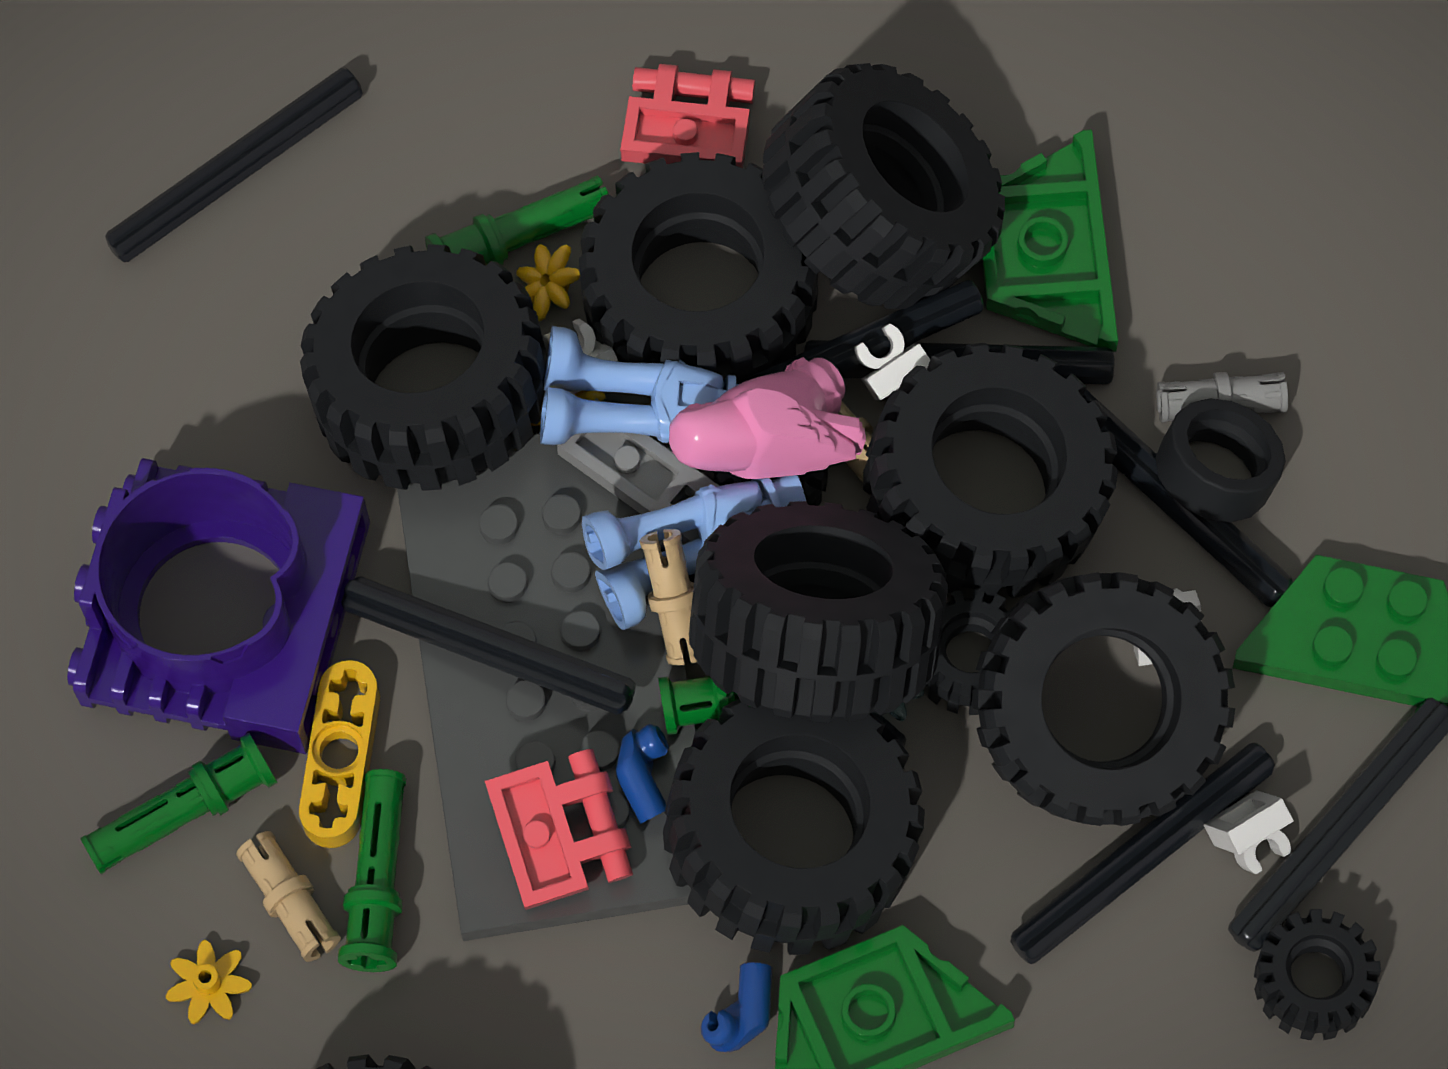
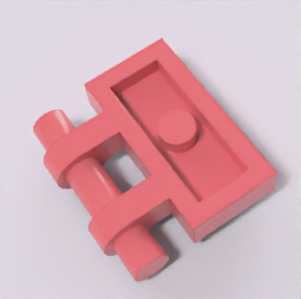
M659 64L658 69L635 67L633 91L654 93V97L651 99L629 96L620 148L621 161L646 164L663 157L666 164L681 161V153L699 152L700 160L715 161L716 154L719 153L736 157V166L743 168L750 125V109L729 107V103L732 101L753 104L756 81L754 79L732 77V71L714 69L712 75L679 72L678 65ZM676 96L708 99V104L675 101Z
M593 749L582 750L568 756L575 780L557 786L548 761L485 781L526 910L589 890L581 864L601 859L608 883L633 875L626 850L631 848L626 828H618L608 794L613 792L608 772H600ZM583 803L593 837L574 842L564 807Z

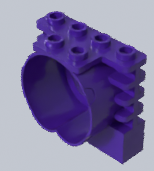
M142 458L136 475L129 474L125 479L123 488H113L108 507L100 506L98 508L92 528V541L96 544L90 565L83 564L76 577L74 600L79 603L89 630L84 647H76L72 653L68 666L67 680L68 684L73 686V691L80 705L95 708L97 704L116 708L119 714L132 716L134 712L153 715L155 721L170 723L171 719L188 722L192 728L204 731L208 727L228 730L231 739L240 741L242 736L249 733L256 745L306 754L311 737L319 683L324 672L331 666L346 612L341 605L344 588L349 580L355 579L370 525L364 497L290 482L287 491L268 488L265 481L251 479L224 469L192 468L179 465L174 470L158 467L156 460ZM206 543H234L261 553L278 568L279 571L270 578L275 591V603L266 611L263 617V629L249 639L222 651L200 655L168 653L150 647L144 642L140 628V606L144 592L155 573L178 553Z

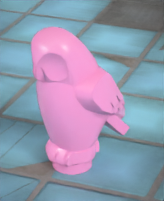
M804 357L787 365L784 372L764 375L745 381L725 392L714 402L689 405L673 418L669 426V444L679 462L696 469L730 472L745 479L805 475L806 472L823 470L832 464L854 460L856 455H860L863 450L866 435L865 428H863L859 418L838 414L841 409V401L845 395V384L838 369L826 359L814 358L807 361Z

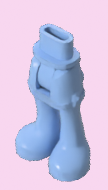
M552 326L544 377L545 394L541 412L540 444L561 445L567 442L573 435L581 433H634L656 436L658 441L669 443L670 423L680 411L691 404L714 402L725 392L739 384H736V376L727 375L723 381L722 375L703 368L686 365L681 359L679 362L666 360L665 363H631L595 358L583 353L576 332L566 327ZM568 391H600L651 396V404L638 405L579 398Z
M798 476L777 477L772 480L770 478L752 479L751 481L731 483L718 487L710 484L709 486L701 487L695 492L693 497L679 503L630 517L616 518L608 510L593 512L583 516L582 529L585 545L590 558L600 568V570L595 572L596 581L604 601L620 629L626 630L636 626L646 617V596L653 591L645 557L622 563L630 553L641 548L639 540L643 536L657 531L658 539L661 541L665 539L664 529H677L684 533L697 528L699 538L682 545L688 575L695 574L698 552L704 546V541L720 524L724 525L730 517L741 512L750 515L758 506L773 504L775 507H785L789 502L806 501ZM666 551L662 552L663 556H667Z

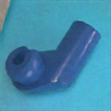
M647 724L638 732L632 729L622 738L616 766V778L640 824L666 811V802L651 773L653 760L664 756L668 752L669 745L661 729L653 724Z
M755 962L740 965L738 1000L726 1009L720 1010L718 1014L710 1011L702 1020L701 1034L713 1049L720 1052L737 1051L766 1030L770 1021L773 967L768 964Z

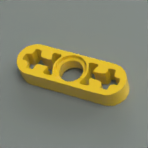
M353 660L333 664L321 677L299 804V817L306 835L313 843L325 848L343 846L350 842L359 831L366 784L364 778L365 773L370 769L380 705V691L373 672L363 663ZM348 681L358 682L360 692L365 694L356 695L352 700L350 715L353 724L342 721L343 707L339 694L335 693V691H345ZM336 739H348L358 747V755L355 761L341 769L327 766L322 761L324 748ZM319 780L325 782V783H319V784H317V782H318ZM327 784L338 787L337 802L341 813L346 815V817L335 818L332 828H323L319 816L314 815L315 812H325L328 807L330 792Z

